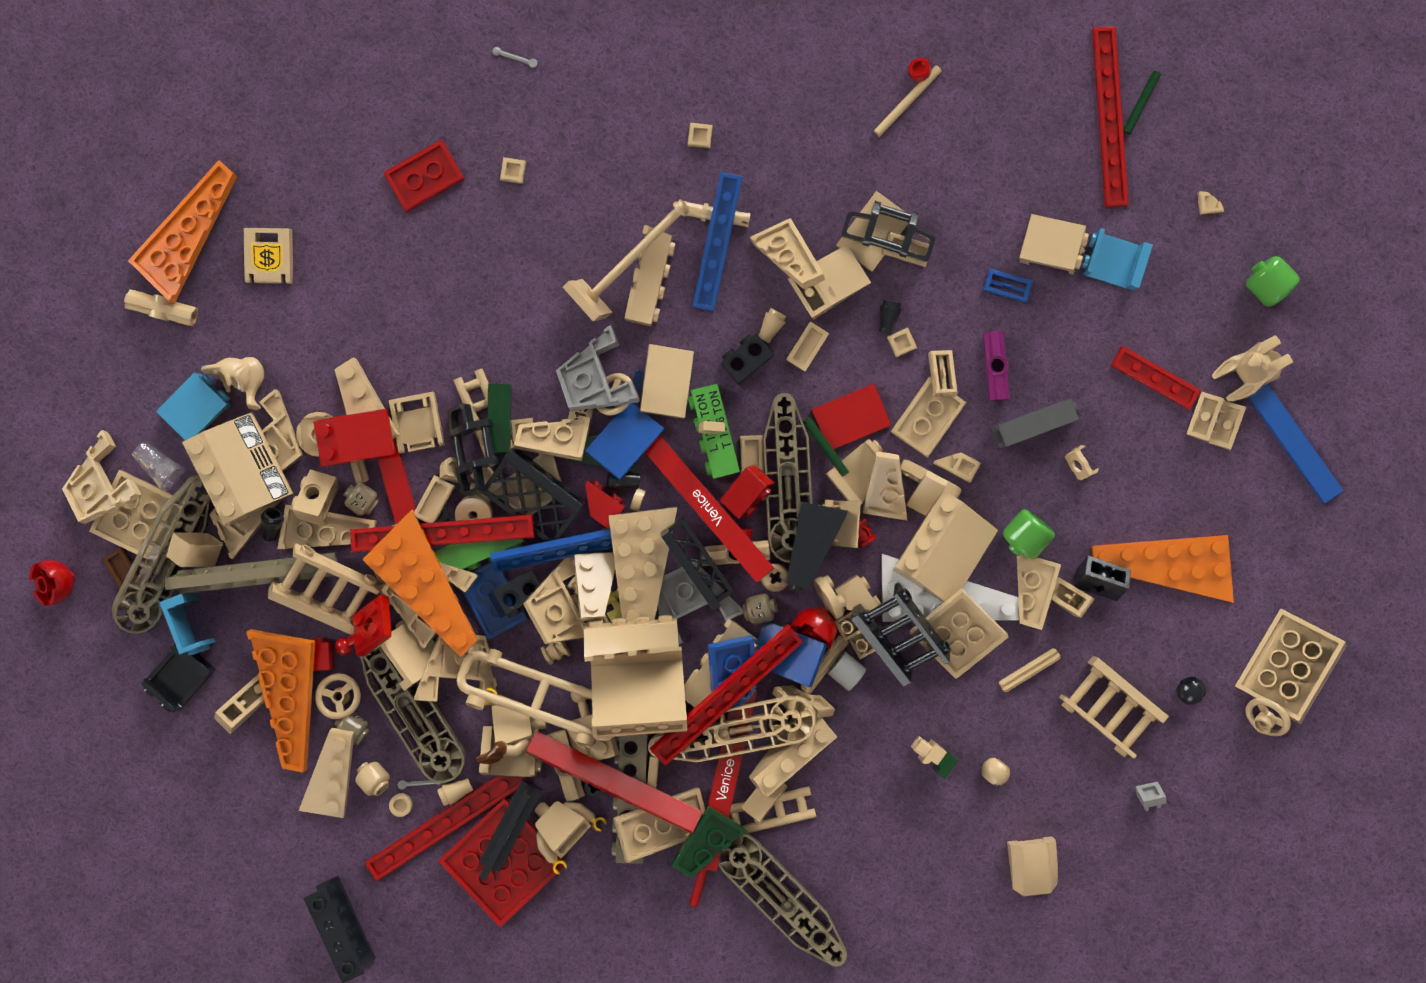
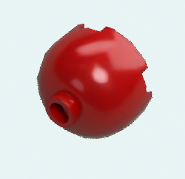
M44 560L33 564L29 572V581L34 580L36 591H32L33 595L42 606H53L65 601L71 595L74 588L75 575L73 571L64 563L55 560Z
M823 607L802 610L797 614L790 626L795 632L826 643V650L831 648L837 634V625L830 616L831 613Z

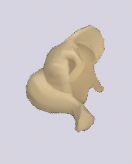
M245 357L243 359L225 358L216 364L201 367V371L204 374L219 375L220 381L223 382L227 393L231 391L230 385L245 392L248 409H261L255 401L256 392L264 379V369L258 359L254 357Z

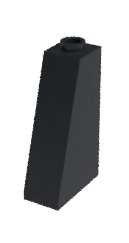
M805 502L800 503L785 581L786 584L790 585V589L803 591L804 587L810 588L847 516V510Z

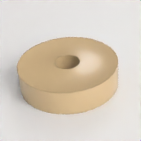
M476 495L467 496L462 499L455 510L456 521L493 517V510L489 502L483 497ZM471 511L476 512L477 516H472Z

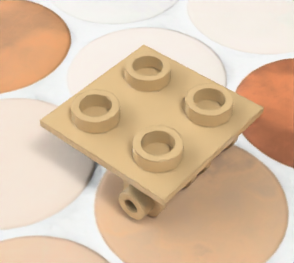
M825 500V504H822V506L848 511L831 546L858 548L861 502Z

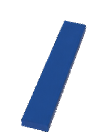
M720 172L692 307L710 311L715 310L743 176Z
M1268 383L1262 386L1255 394L1247 397L1322 504L1327 503L1344 491Z
M606 529L490 553L494 573L573 557L574 554H588L612 549L611 531Z

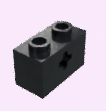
M1088 555L1077 567L1074 587L1118 601L1129 589L1131 570Z

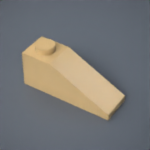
M258 675L215 712L214 719L229 734L245 722L264 702Z

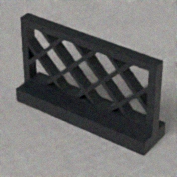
M511 448L485 484V491L481 493L512 516H521L518 512H522V515H527L526 511L538 510L540 522L534 523V533L546 542L559 539L587 501L519 449ZM507 463L515 468L516 477H504L503 468ZM521 479L533 481L535 491L523 492ZM517 480L519 493L507 494L505 481ZM501 482L503 495H494L488 489L493 483ZM547 492L552 496L553 504L541 506L539 493ZM535 494L537 506L525 508L524 495ZM519 496L521 508H511L508 497ZM566 506L573 512L568 519L559 520L557 507ZM553 508L555 520L544 521L542 509ZM556 524L557 534L553 539L545 533L544 525Z
M524 779L521 781L479 861L485 865L479 876L480 878L486 880L492 869L500 872L543 789Z

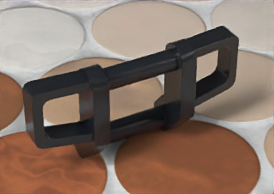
M875 200L871 214L849 212L847 214L841 233L842 238L862 243L864 246L869 247V245L893 251L905 258L907 256L922 262H927L930 259L935 237L915 228L919 213L897 210L881 205L882 202ZM879 214L908 222L902 245L872 236ZM851 218L869 220L864 238L847 233ZM913 234H917L929 241L925 256L908 251Z
M461 403L448 410L450 439H453L457 462L455 470L462 496H474L485 491L482 468L498 465L499 461L498 457L495 456L490 429L492 427L491 419L474 421L471 405ZM462 411L465 424L458 426L457 415ZM481 430L486 458L466 463L462 437ZM473 472L475 487L470 490L467 475Z

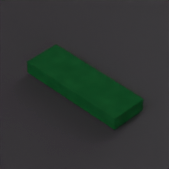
M488 384L487 419H491L492 422L490 429L495 453H507L511 449V384Z

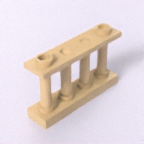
M295 543L293 546V557L297 559L283 583L274 581L271 583L268 589V599L350 635L354 634L353 616L368 591L378 595L380 592L379 581L370 574H361L316 553L309 546H300ZM305 563L317 567L318 570L304 592L299 593L292 590L291 586ZM327 572L339 577L325 602L313 599L312 596ZM348 582L359 586L358 592L346 611L342 612L333 607Z
M1092 656L1087 662L1092 666L1090 669L1091 673L1070 698L1062 694L1059 696L1063 701L1061 706L1071 714L1074 711L1077 712L1116 745L1114 750L1124 758L1126 755L1135 758L1137 755L1129 749L1151 721L1157 720L1164 723L1169 716L1102 660ZM1104 676L1110 681L1107 684L1109 687L1091 709L1085 713L1077 706V703L1096 680ZM1122 691L1127 695L1125 698L1126 702L1109 723L1102 727L1094 720L1095 717L1116 692ZM1139 705L1145 710L1142 713L1144 716L1127 737L1120 742L1112 733L1132 708H1136Z

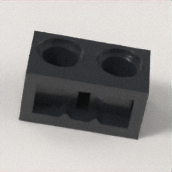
M757 333L753 337L750 334L739 342L742 346L736 351L730 349L722 356L724 360L721 362V365L738 385L774 355ZM751 345H757L760 347L761 353L758 356H752L749 354L748 348ZM735 359L741 360L744 364V367L739 371L731 368L730 364Z
M532 570L488 593L500 618L506 615L511 618L521 612L520 607L524 606L523 603L529 598L523 592L524 585L530 587L531 594L539 587L540 583ZM504 596H508L511 598V607H508L504 604Z

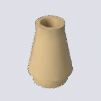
M770 308L769 312L765 313L758 336L770 343L771 339L786 323L784 320L787 316Z
M467 778L443 784L437 790L443 805L450 804L451 806L463 796L473 791V788Z

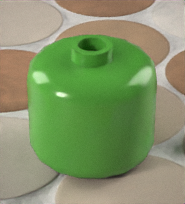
M1273 256L1265 262L1259 261L1252 267L1253 273L1247 278L1246 287L1264 306L1271 307L1279 303L1294 290L1300 282V277L1281 257Z
M1023 509L1004 529L1003 536L1010 544L1008 548L1017 556L1022 554L1029 559H1035L1054 539L1055 533L1031 511Z

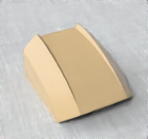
M1051 836L1035 840L1008 841L1007 846L1013 890L1022 896L1051 893L1058 884L1056 840Z

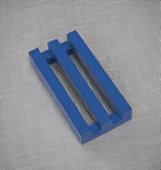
M989 268L982 291L1026 304L1033 281ZM992 275L1024 284L1026 289L994 280ZM993 284L996 286H1000L1006 289L1023 293L1024 295L1022 297L996 288L989 287V285Z

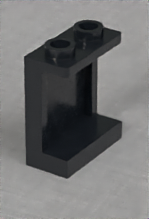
M175 642L170 647L171 651L152 673L140 681L145 693L152 697L155 696L161 702L162 708L173 713L181 710L216 670L199 653L191 656L188 655V652L179 654Z

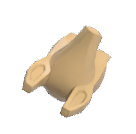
M1276 335L1263 342L1256 343L1245 353L1229 358L1212 374L1215 380L1236 371L1244 384L1239 389L1226 397L1228 402L1245 399L1255 394L1265 384L1279 379L1281 371L1293 363L1289 354L1281 357L1278 352L1273 351L1274 348L1281 344Z

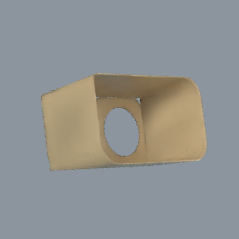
M173 533L166 557L180 567H215L223 543L207 533Z

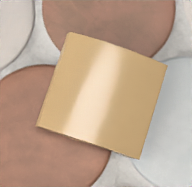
M1201 392L1186 435L1231 451L1246 407L1225 401L1224 398Z

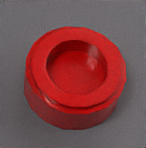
M925 58L914 59L908 67L911 79L917 82L926 80L932 72L930 62Z

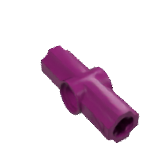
M1003 331L983 333L984 369L987 375L989 401L1010 399L1007 375L1008 361L1005 355ZM992 361H998L1001 364L1000 372L993 371L991 368Z

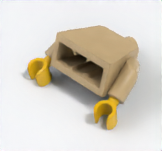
M556 801L549 807L545 802H542L535 809V813L540 817L535 823L538 829L536 833L538 849L549 863H553V870L556 874H560L556 869V865L559 863L563 864L567 869L566 862L561 859L558 860L557 857L562 858L591 827L589 822L592 823V828L595 831H602L596 827L598 820L606 824L604 818H596L595 813L581 803L565 802L562 804Z

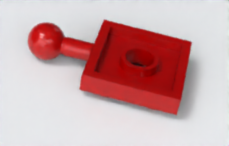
M379 595L354 614V634L350 637H341L335 643V649L339 654H350L355 644L356 655L364 657L392 637L389 596Z

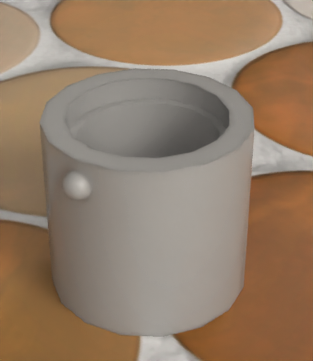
M844 651L827 671V674L846 690L850 691L862 678L867 668Z

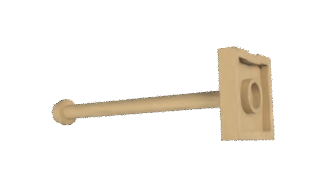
M681 199L673 203L675 208L593 289L583 279L568 281L563 286L565 291L593 322L606 319L613 313L600 299L599 295L680 215L685 217L688 214L687 212L690 209Z

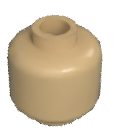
M365 762L357 769L358 774L355 782L368 796H379L389 787L390 775L380 763Z

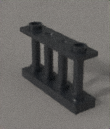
M898 582L894 586L893 598L871 610H865L861 604H858L852 609L851 620L904 687L911 683L914 668L939 656L945 664L950 663L951 647L946 640L941 639L912 601L910 592L906 588L903 589ZM898 605H901L907 615L883 628L878 627L874 622V618ZM911 622H914L920 632L897 644H891L887 639V635ZM925 639L933 647V649L910 661H904L900 655V652Z
M336 876L316 886L318 891L303 899L341 982L345 983L363 975L365 972L362 965L375 960L376 957L339 876Z

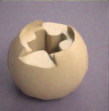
M772 563L775 569L761 581L767 590L779 592L788 586L785 583L787 569L779 563ZM778 571L780 572L779 577L781 581H775L773 584L771 583L772 578L769 575L771 573L775 574Z
M989 758L982 765L981 774L991 784L1001 786L1008 781L1010 768L1001 760Z

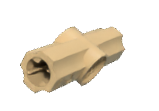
M129 290L124 299L126 309L148 314L149 317L167 322L170 320L193 327L198 316V308L178 302L173 304L164 296L156 294L152 296L136 290Z
M768 540L754 541V545L767 560H770ZM724 544L703 546L716 565L739 563L738 560H733L729 557V550ZM702 554V558H701V559H702V560H706V558H705L704 555ZM702 563V567H703V566H711V565H709V564H703V563Z
M566 729L546 735L571 747ZM555 768L566 801H573L586 795L580 779Z

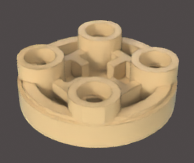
M826 575L825 577L819 576L814 579L813 585L826 609L833 618L838 619L842 617L845 611L844 607L847 605L840 594L836 596L832 589L834 584L830 577Z

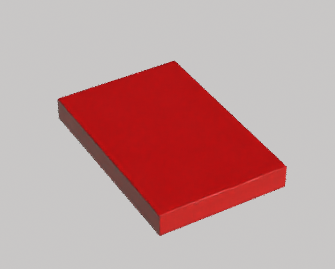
M442 139L383 172L406 213L465 180Z
M875 384L811 409L819 430L833 449L891 426Z

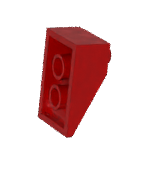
M388 409L313 421L321 467L340 466L395 454Z

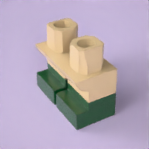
M918 736L911 745V748L919 754L918 758L922 763L929 764L931 761L935 763L933 769L943 779L948 776L958 762L954 755L932 739L927 742Z

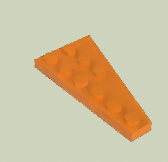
M219 160L128 260L173 304H175L237 179V176Z
M411 510L362 560L462 657L478 641V638L467 616L464 614L434 550H432L423 529L416 519L414 511Z
M1228 535L1091 546L1092 557L1130 569V578L1234 603Z
M250 629L247 631L248 640L251 639L254 649L252 655L258 664V678L266 708L270 710L272 718L270 719L271 728H274L277 737L276 747L282 769L304 773L308 767L315 641Z

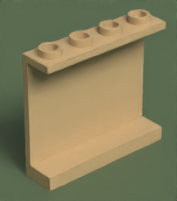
M682 646L676 651L651 654L647 653L646 650H642L641 654L635 656H627L622 652L611 659H604L600 655L593 656V661H590L593 738L687 731Z

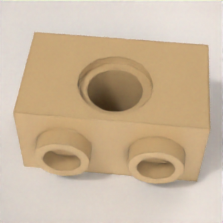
M310 469L307 477L304 476L301 481V490L299 495L294 497L291 508L297 519L322 526L337 494L339 484L336 477ZM313 495H319L315 499H309Z

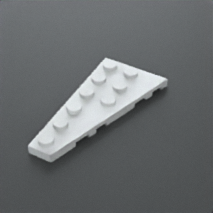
M881 554L882 603L894 597V586L898 582L903 589L906 588L910 592L912 601L925 617L944 603L894 572L893 568L899 559ZM969 581L965 583L964 591L993 620H1019V597ZM898 605L882 614V622H894L907 615L901 605Z

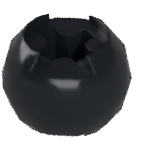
M1188 677L1180 681L1176 692L1182 702L1192 705L1202 701V698L1206 695V687L1197 677Z

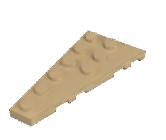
M677 507L609 515L621 617L626 619V622L635 621V618L649 617V620H655L669 547L662 539L660 532L675 522Z

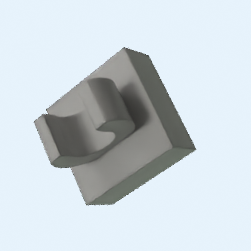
M1158 782L1136 786L1137 796L1145 811H1149V807L1156 806L1159 809L1162 804H1166V796Z

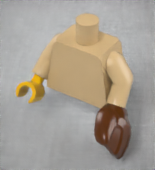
M492 688L485 690L497 695L496 691ZM498 695V696H501V697H504V698L513 700V699H511V698H508V697H505V696H502V695ZM494 704L491 707L495 744L489 752L477 756L476 761L482 764H494L499 762L504 756H519L528 748L533 738V729H546V722Z

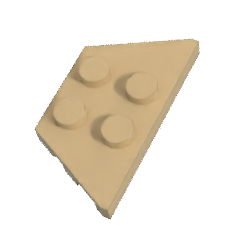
M280 501L232 525H224L214 508L210 513V517L214 525L217 526L218 534L221 540L224 541L231 559H235L261 527V514L267 508H275Z

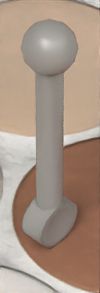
M499 47L493 48L492 52L495 56L502 55L529 64L531 68H535L538 65L536 59L528 60L501 51Z
M401 780L397 786L403 790L407 786L431 784L442 786L444 783H436L431 780L412 782Z

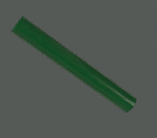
M1152 72L1123 128L1124 133L1131 135L1161 76L1160 72Z
M811 417L804 420V425L842 477L848 474L849 470Z

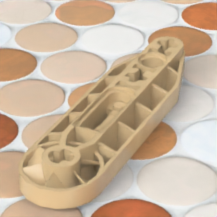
M786 696L731 707L726 712L742 709L743 717L726 720L725 714L720 717V722L713 723L703 732L704 736L708 735L706 741L704 738L696 739L681 752L682 756L677 755L674 760L702 762L796 744L806 740L812 734L816 725V713L813 706L806 699L799 696ZM797 701L800 702L798 708L795 707ZM777 702L770 712L768 704ZM780 703L787 709L785 713L778 707ZM764 705L765 713L748 716L746 708ZM791 715L793 718L798 719L795 724L792 721H788ZM766 719H769L771 729H768ZM758 720H759V723H760V724H758V725L749 724V725H747V726H742V727H737V728H734V727H733V728H730V729H729V726L738 725V724H743V723H748V722H753V721H758ZM773 721H781V724L774 725ZM756 728L761 729L760 732L731 737V735L736 733L753 731ZM657 733L650 739L648 750L652 756L656 757L649 748L666 733ZM771 737L772 744L754 746V739ZM776 737H777L779 740L784 741V742H779V743H777ZM748 741L750 748L732 751L733 743ZM726 745L727 753L710 754V748ZM704 749L706 757H689L688 752Z

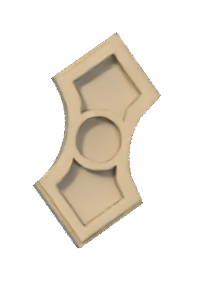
M793 685L777 686L772 692L776 698L799 696L806 699L813 706L816 718L833 716L835 711L834 707L821 695L805 693ZM799 701L796 702V708L799 706Z

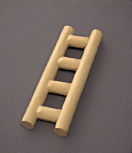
M483 369L474 371L477 378L464 383L462 377L453 380L462 403L471 405L474 421L479 420L476 412L488 408L489 383ZM481 387L485 399L473 404L468 391ZM474 431L486 458L482 431ZM511 438V448H513L514 443Z
M807 786L783 792L774 804L777 816L775 818L762 820L760 823L754 819L755 823L741 825L738 812L743 811L741 807L745 802L731 805L730 818L747 829L746 833H752L815 818L816 813L814 808L807 809L805 796L811 795L810 788ZM796 799L799 812L786 815L783 802Z

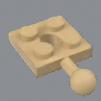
M571 692V698L574 702L578 703L582 717L572 720V722L592 728L593 714L590 715L586 702L588 698ZM567 730L572 748L599 761L619 755L615 736L606 741L596 740L592 749L575 743L578 733Z

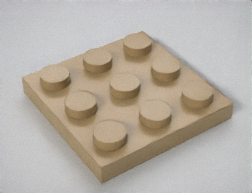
M119 470L111 485L112 488L115 490L128 478L134 480L142 496L95 519L89 532L138 554L159 510L173 494L123 470ZM174 505L164 514L163 521H166ZM159 524L151 541H156L163 525ZM148 546L143 558L147 559L153 546Z
M963 588L925 617L941 639L946 640L951 647L950 663L945 664L939 656L935 657V659L955 679L1008 638V634ZM917 626L910 630V635L920 632ZM927 639L919 642L927 651L933 649Z

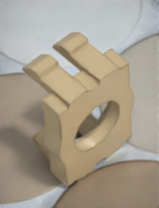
M1084 445L1072 449L1065 456L1078 480L1088 478L1098 473L1099 470L1098 468L1095 470L1090 468L1088 461L1080 451L1086 447ZM1074 460L1081 464L1082 471L1075 466Z

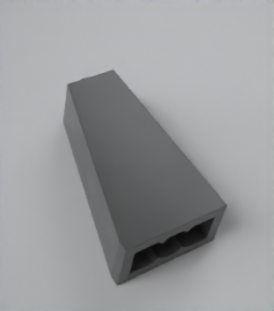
M1070 398L990 427L999 449L1079 420L1077 416L1079 415V409L1077 404L1072 402Z

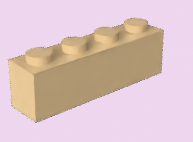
M644 225L643 234L645 237L654 228ZM663 232L638 257L639 265H636L634 271V287H631L625 313L626 321L652 327L653 322H658L660 309L657 308L658 300H663L665 287L662 286L663 278H668L670 265L667 264L669 256H673L676 243L672 242V235Z
M671 615L659 616L657 620H649V617L635 618V621L627 622L624 618L613 619L612 623H603V620L589 621V624H585L584 627L585 662L593 661V656L597 655L604 657V659H611L622 652L627 656H635L641 654L642 650H646L649 654L679 650L677 618H672Z
M730 619L724 624L727 627L726 631L722 635L718 634L713 643L751 635L754 638L755 652L758 649L757 644L760 642L745 628ZM705 653L701 659V669L694 670L684 685L685 700L694 708L711 693L708 653Z
M791 717L789 721L795 724L798 719ZM816 718L814 730L806 740L796 744L770 748L750 774L749 779L762 795L768 797L835 740L837 736L822 718ZM776 738L777 743L784 742Z

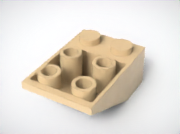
M848 245L816 261L824 273V281L804 290L792 278L788 279L813 320L871 284Z

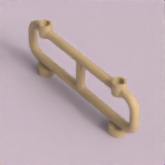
M490 649L488 653L482 651L471 652L462 661L456 681L459 689L468 695L465 704L469 707L483 710L486 701L578 733L575 743L592 749L595 740L606 741L613 738H593L592 728L540 710L549 685L592 699L591 689L501 658L503 653L496 649ZM481 660L488 665L501 667L541 681L531 707L468 685L466 683V676L472 662Z

